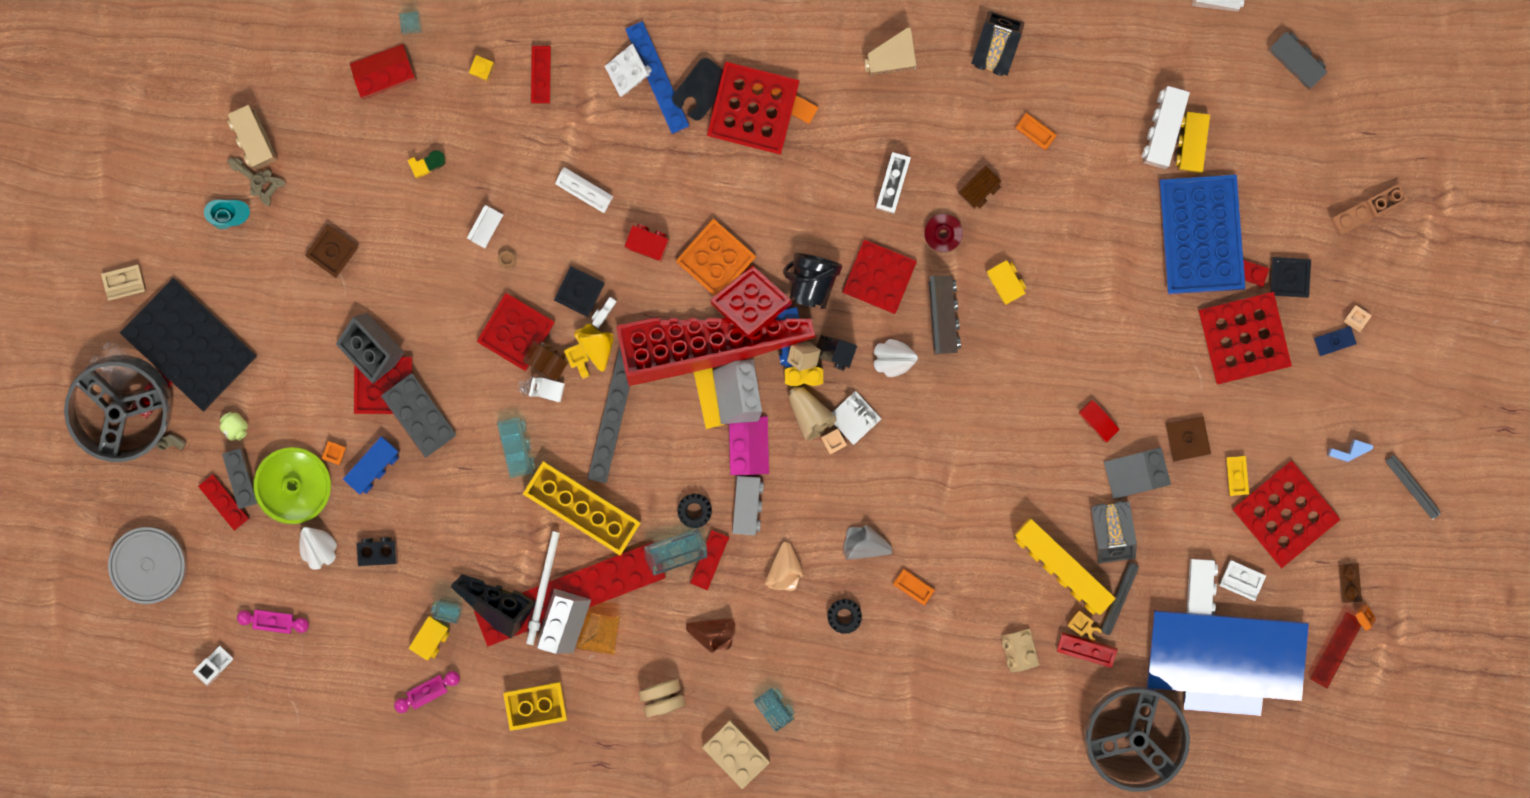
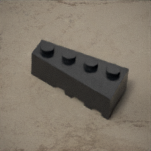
M820 335L816 346L821 350L819 359L833 363V368L844 371L845 368H850L857 349V345Z

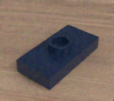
M1351 326L1313 338L1319 357L1357 344Z

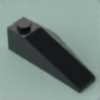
M464 574L451 584V588L494 629L510 639L522 628L536 603L518 591L514 590L512 593L503 590L502 586L496 585V587L485 584L483 580Z

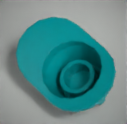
M213 200L204 209L206 220L221 230L244 223L250 215L249 206L239 200Z

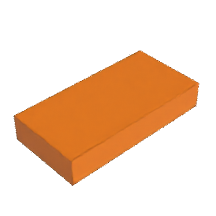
M1027 112L1015 127L1016 130L1045 151L1057 136Z
M904 568L893 583L894 586L924 606L935 591Z

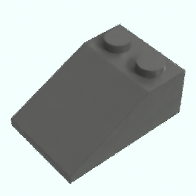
M1161 447L1104 462L1113 499L1171 485Z

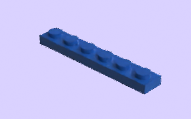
M643 21L626 28L628 37L638 52L644 66L648 65L652 69L647 79L671 133L674 134L688 128L689 124L682 109H679L672 102L673 88Z

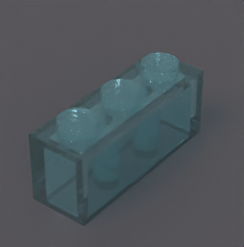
M521 417L497 422L510 478L534 473L533 469L536 468L534 457L530 458L529 450H532L530 440L525 438L524 432L527 431L525 420L521 421Z
M698 529L644 547L645 559L653 575L707 558V547Z

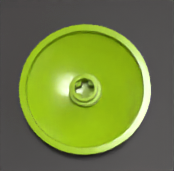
M283 448L271 453L261 462L254 476L253 491L258 506L268 517L283 524H301L313 519L323 510L330 496L331 480L326 466L316 455L301 448Z

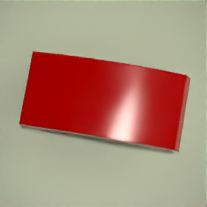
M1093 400L1078 412L1087 425L1093 428L1105 443L1120 430Z

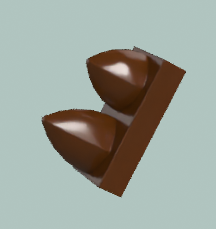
M1359 563L1338 565L1342 603L1362 602Z

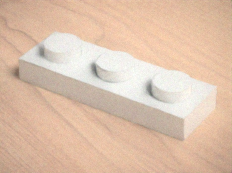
M565 167L560 172L555 183L605 213L613 198L612 195Z

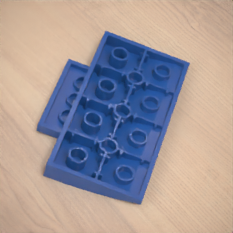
M1154 610L1147 688L1185 691L1184 710L1261 716L1263 698L1301 701L1309 624L1306 622Z

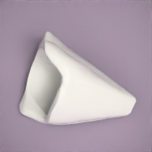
M888 339L885 344L879 343L874 349V355L877 356V359L874 360V367L876 371L884 372L887 377H896L906 373L918 360L916 353L907 344L898 340Z
M304 527L301 530L299 539L302 560L308 562L311 569H320L323 563L326 565L331 564L336 558L334 552L337 547L336 541L323 530Z

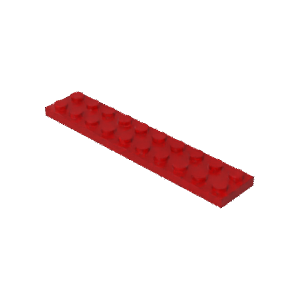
M653 542L548 582L539 620L540 626L543 624L554 589L591 599L590 608L665 579L666 575ZM539 586L524 591L522 594L536 602ZM534 607L522 628L514 636L529 631L528 624L532 620ZM474 611L487 647L509 639V637L494 629L478 612Z

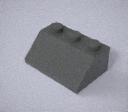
M368 313L354 316L336 343L340 350L371 383H375L394 368L404 354V351Z

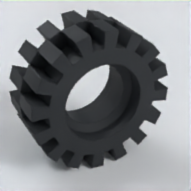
M689 494L679 502L677 515L685 526L699 528L704 526L711 518L712 507L705 496ZM696 503L701 506L702 514L700 517L691 518L688 515L687 508L690 504Z
M837 600L828 610V623L837 633L849 634L860 626L862 621L861 609L852 600ZM842 609H848L852 613V620L847 624H842L837 619V614Z

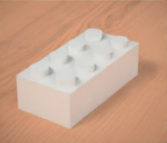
M1170 86L1159 92L1157 103H1160L1159 109L1156 108L1154 110L1152 121L1155 123L1148 131L1147 140L1150 141L1148 146L1144 147L1141 157L1144 158V164L1162 169L1169 167L1190 92Z

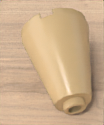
M797 386L789 392L788 399L805 440L810 441L825 433L824 429L827 426L831 428L836 423L837 418L804 387L799 388Z

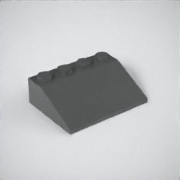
M930 276L928 280L934 355L958 353V349H961L960 337L956 335V330H960L959 318H955V311H958V300L954 299L953 292L957 291L956 280H952V276Z

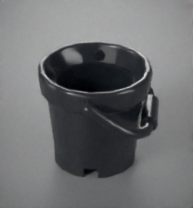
M795 253L793 261L788 263L783 269L785 278L793 281L790 294L791 301L795 300V303L814 308L816 305L821 306L820 309H826L836 276H839L842 270V264L822 257ZM792 266H795L794 273L788 271Z

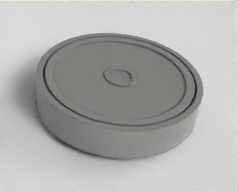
M142 527L125 533L117 540L109 555L108 572L112 584L123 597L140 604H153L168 599L181 587L187 572V558L181 543L171 533L156 527Z

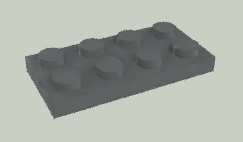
M412 373L380 395L425 458L456 436L453 429Z

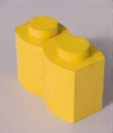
M795 367L785 369V384L789 386H800L802 384L809 386L823 384V369L813 367L799 371Z

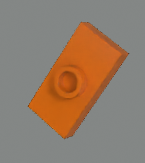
M1366 603L1360 606L1355 614L1365 631L1372 628L1376 621V617Z

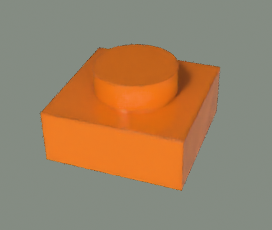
M328 441L322 459L341 465L347 447Z

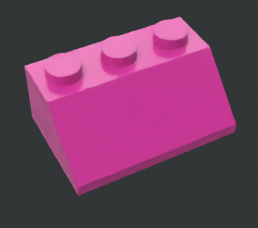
M768 416L760 417L757 422L730 423V475L769 474Z

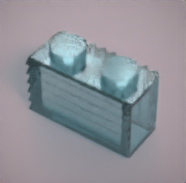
M440 599L437 602H433L431 614H434L433 619L456 624L459 622L463 605L462 603L447 601V599Z
M771 687L754 699L753 702L774 731L777 732L794 720L793 714L795 712L789 704L785 705L781 700L784 696L779 689L774 690Z

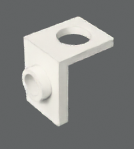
M533 377L529 396L561 402L565 384L543 377Z

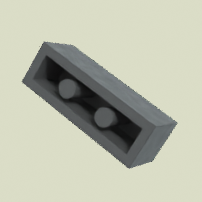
M1285 32L1268 51L1310 90L1327 73L1325 70L1326 66L1319 59L1316 61L1311 56L1313 53L1306 46L1302 47L1298 43L1299 39L1293 33Z
M244 448L223 453L222 456L238 509L256 505L253 478Z

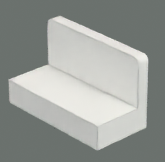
M485 205L467 239L486 249L504 215Z

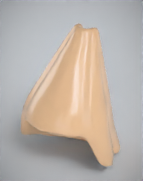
M783 542L765 580V585L774 590L794 591L797 588L799 579L803 577V571L791 544Z

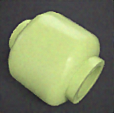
M229 412L220 419L219 428L229 440H241L247 435L248 424L239 413Z

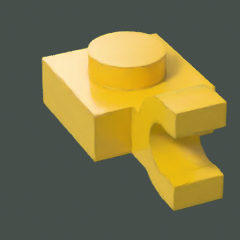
M580 344L564 350L571 368L577 367L583 379L589 377V372L584 364L589 362V358Z

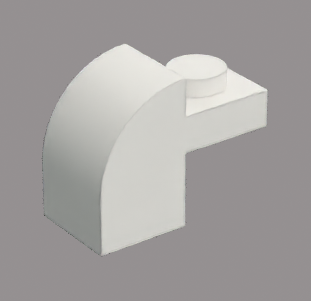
M219 646L193 671V674L208 686L234 659Z

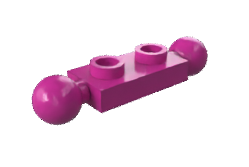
M242 610L237 615V621L240 625L245 626L253 623L252 629L291 634L292 628L298 633H304L309 628V622L305 618H298L294 621V614L255 610L254 615H251L249 611Z
M450 671L444 679L441 675L430 679L406 692L407 699H397L394 704L395 710L398 713H405L409 710L410 705L414 710L447 693L446 686H456L460 682V675L456 671Z

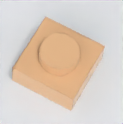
M1355 305L1344 322L1358 332H1361L1372 315Z
M838 429L821 437L830 454L847 446Z

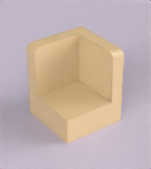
M809 341L791 345L787 362L799 371L816 367L821 350Z

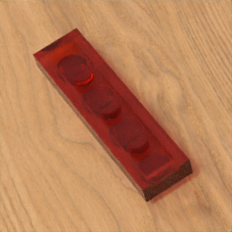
M1345 612L1310 680L1328 689L1362 626L1356 616Z

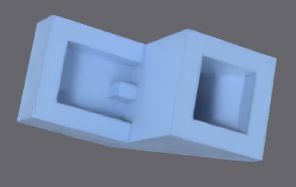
M1352 440L1348 453L1329 448L1327 456L1349 462L1372 450L1373 445Z

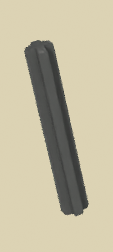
M1395 455L1390 456L1386 460L1387 465L1430 518H1437L1441 514L1440 510Z
M1129 563L1116 593V599L1113 601L1101 628L1102 632L1107 635L1112 633L1139 569V566L1134 563Z

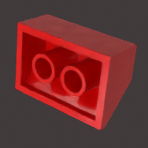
M404 44L350 63L354 82L360 98L363 100L417 80Z

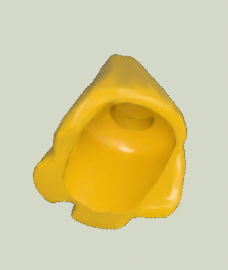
M586 324L583 328L577 329L574 332V336L596 368L603 372L608 364L614 335L608 332L601 333L593 324Z

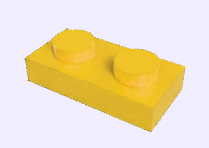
M1246 456L1226 457L1229 496L1249 494Z

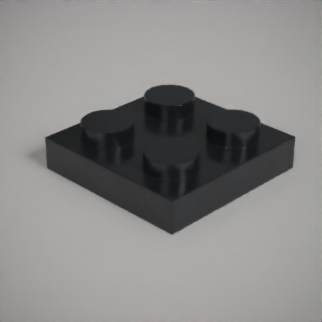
M1272 257L1270 292H1274L1275 296L1309 298L1311 259Z
M570 266L554 301L589 317L605 283Z

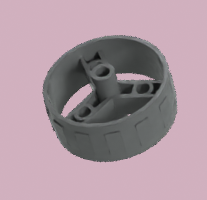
M112 355L92 362L78 374L66 396L64 415L71 437L87 454L108 462H126L148 453L158 444L169 426L173 404L167 382L150 363L129 355ZM106 366L130 368L145 376L154 387L128 395L120 394L95 370ZM93 385L100 386L101 392H96L93 389ZM78 387L105 411V422L100 444L86 434L76 416L75 394ZM104 393L113 398L110 404L102 397ZM142 397L149 398L151 404L143 403ZM132 400L136 401L137 408L131 409ZM163 408L162 425L158 435L153 440L139 448L120 450L127 417ZM120 422L119 427L111 425V423ZM113 432L117 438L111 439L108 433Z
M1127 686L1105 695L1094 706L1084 728V742L1090 764L1104 780L1122 790L1141 792L1159 788L1170 782L1179 773L1189 752L1190 734L1182 711L1166 695L1151 688ZM1138 693L1130 725L1126 731L1091 739L1095 720L1105 706L1120 696ZM1159 698L1170 705L1176 713L1181 726V748L1174 763L1149 738ZM1143 706L1149 707V713L1146 716L1140 714V709ZM1139 718L1146 720L1144 732L1135 727ZM1140 735L1139 740L1134 742V738ZM1125 737L1129 746L1118 748L1116 740ZM1112 741L1113 748L1109 751L1104 750V743ZM1148 744H1150L1153 751L1146 756L1141 750L1146 749ZM1135 750L1160 777L1143 784L1119 782L1104 773L1096 760ZM1155 755H1161L1162 757L1159 764L1152 763V758Z

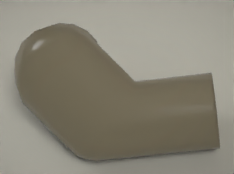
M169 434L163 436L156 446L159 450H165L174 446L182 451L186 442Z

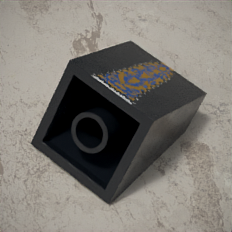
M988 11L971 64L981 70H991L999 76H1008L1025 23Z

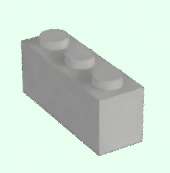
M737 476L733 534L756 535V531L760 532L761 520H757L758 512H762V501H759V493H763L764 482H760L758 477Z

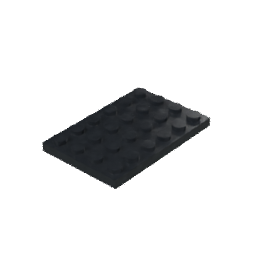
M174 278L120 332L127 341L203 412L257 358L252 351Z

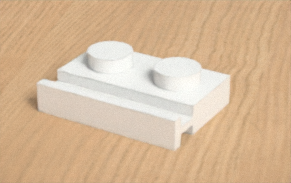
M1230 560L1219 586L1255 601L1266 575Z

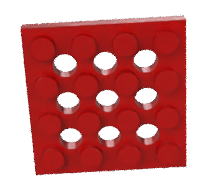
M725 61L707 136L781 155L800 80ZM742 79L745 82L743 90L735 89L734 83L736 80ZM761 84L764 91L761 95L753 93L754 85ZM774 89L782 91V97L779 100H775L771 96V92ZM732 98L740 100L739 108L732 109L729 103ZM753 102L759 106V110L755 114H751L748 111L749 104ZM770 107H774L777 110V116L773 119L769 118L766 113ZM729 116L733 117L736 121L732 128L725 125V119ZM747 121H751L754 124V130L749 133L743 129V125ZM770 126L773 133L770 137L763 136V127Z
M1274 292L1198 310L1217 385L1292 367ZM1258 309L1265 312V318L1261 321L1254 318V312ZM1238 314L1245 315L1246 323L1244 325H1238L1235 322V317ZM1219 319L1227 321L1226 329L1220 330L1217 328L1216 323ZM1267 328L1270 336L1267 339H1261L1258 335L1260 329ZM1242 333L1250 334L1251 341L1248 344H1243L1240 341ZM1224 337L1232 340L1230 348L1222 347L1221 340ZM1272 347L1274 349V356L1266 358L1263 355L1264 348ZM1248 351L1254 352L1256 356L1255 360L1251 363L1244 359V355ZM1228 356L1236 358L1237 363L1234 367L1226 365L1225 361Z
M1292 460L1232 509L1281 569L1341 520ZM1286 482H1291L1294 485V490L1291 493H1286L1283 489ZM1272 494H1276L1279 497V502L1276 505L1269 503V497ZM1298 497L1306 499V505L1303 508H1299L1296 505ZM1258 506L1264 509V515L1260 518L1254 515V509ZM1284 509L1291 511V517L1288 520H1284L1281 517V512ZM1312 511L1318 514V520L1314 523L1308 519V515ZM1270 521L1275 522L1277 525L1274 532H1269L1266 529V525ZM1296 524H1301L1304 528L1303 533L1300 535H1296L1293 531V527ZM1282 536H1286L1289 539V544L1286 547H1281L1278 543L1279 538Z

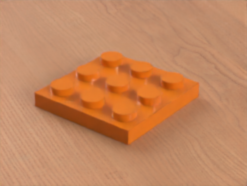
M713 218L675 262L713 296H716L737 279L756 256Z

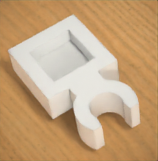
M610 297L601 311L597 309L591 318L594 320L592 324L600 328L617 301Z

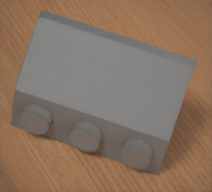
M754 360L733 361L714 370L713 379L721 424L759 421L762 408Z
M554 589L537 638V648L555 654L573 653L591 599Z

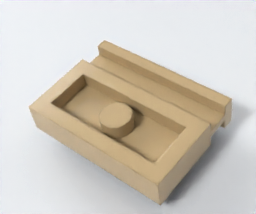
M140 265L101 274L108 301L146 292Z

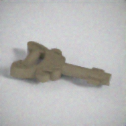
M231 156L227 161L231 165L230 168L236 172H241L251 180L250 187L252 188L250 194L252 196L258 195L260 200L268 207L271 205V196L277 188L286 185L285 181L272 177V172L269 170L255 174L242 165L243 162L238 158L234 159ZM268 182H272V184L269 186L266 192L263 193L262 191L264 185Z

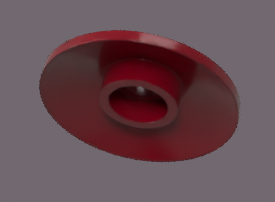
M939 214L928 221L924 236L927 244L933 250L949 252L960 244L963 230L960 222L955 217L948 214ZM941 230H945L947 232L946 237L940 236Z

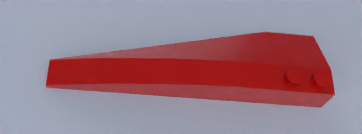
M651 318L616 326L629 386L726 365L733 361L748 359L815 338L811 319H773L750 339L727 318H707V320H697V318H689V320Z

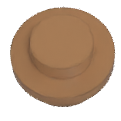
M503 250L498 255V263L505 269L512 268L517 262L516 254L511 250Z

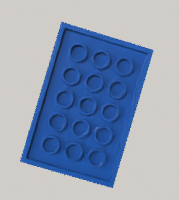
M1237 175L1160 180L1168 295L1245 290Z

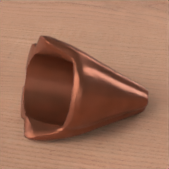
M732 618L690 622L686 624V630L703 647L713 653L716 650H727L732 646L735 622H733Z

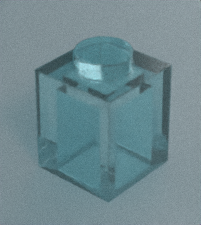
M418 11L399 14L401 33L403 35L423 33L421 15Z

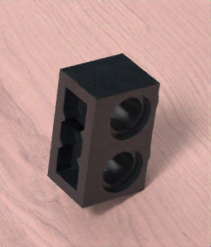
M392 537L380 538V542H373V538L361 539V543H357L358 566L398 564L397 541H392ZM385 545L392 549L390 556H385L382 553V548ZM365 547H370L373 551L372 556L369 558L363 554Z

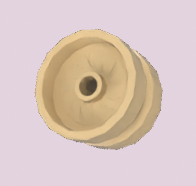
M678 679L638 691L641 701H654L643 708L646 717L663 715L686 705L683 695L671 696V694L681 689Z

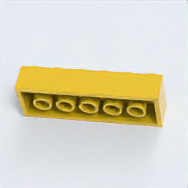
M545 461L542 462L523 492V495L618 555H622L642 523Z
M1028 518L1013 534L1016 537L1014 541L1023 549L1027 547L1030 550L1028 554L1035 561L1038 562L1040 560L1043 562L1042 568L1050 575L1054 573L1058 577L1056 581L1065 589L1069 587L1072 590L1070 594L1079 602L1083 600L1086 603L1084 607L1091 614L1097 613L1101 615L1116 599L1032 519Z

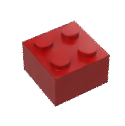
M637 224V227L632 225L624 247L630 251L662 262L670 240L667 239V234L655 231L654 234L649 232L648 227Z

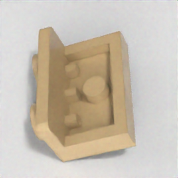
M1030 629L1001 636L1002 646L1007 657V665L1011 673L1039 666Z

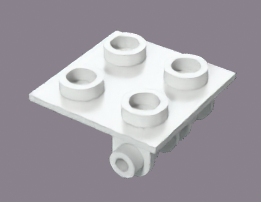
M633 44L605 65L620 97L629 93L634 86L636 87L638 83H641L645 77L650 76V72H652L648 65L644 66Z
M856 391L832 412L837 418L834 425L853 445L881 420Z

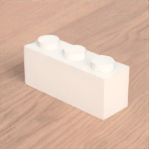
M892 152L876 209L891 214L895 213L911 157Z
M1190 559L1187 613L1215 614L1216 604L1212 602L1213 595H1216L1217 584H1214V576H1217L1218 565L1215 564L1214 560Z

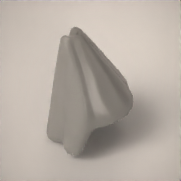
M867 525L863 527H850L847 530L846 540L843 544V554L846 560L892 554V546Z

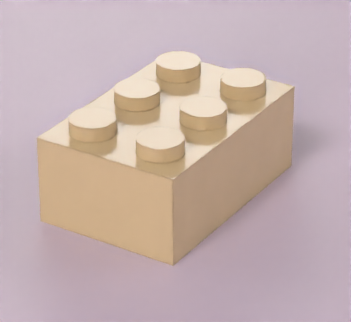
M247 105L228 114V125L238 136L235 140L239 148L245 151L246 154L243 157L248 166L250 165V167L258 170L278 160L260 119L252 106Z
M731 719L702 746L741 789L770 763V760Z

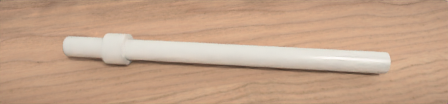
M552 531L532 620L528 624L529 633L526 644L534 645L536 632L539 631L541 624L539 623L560 535V533Z

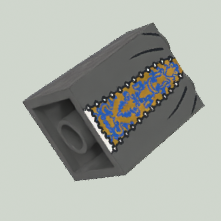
M1118 501L1110 505L1097 504L1091 507L1098 564L1136 559L1137 542L1130 502Z

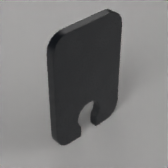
M701 58L672 95L673 104L681 109L685 99L693 97L696 101V106L687 115L693 120H701L716 101L723 69L712 60Z

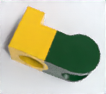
M435 150L422 160L417 161L413 157L407 161L415 178L418 179L443 167L446 163V156L442 152Z

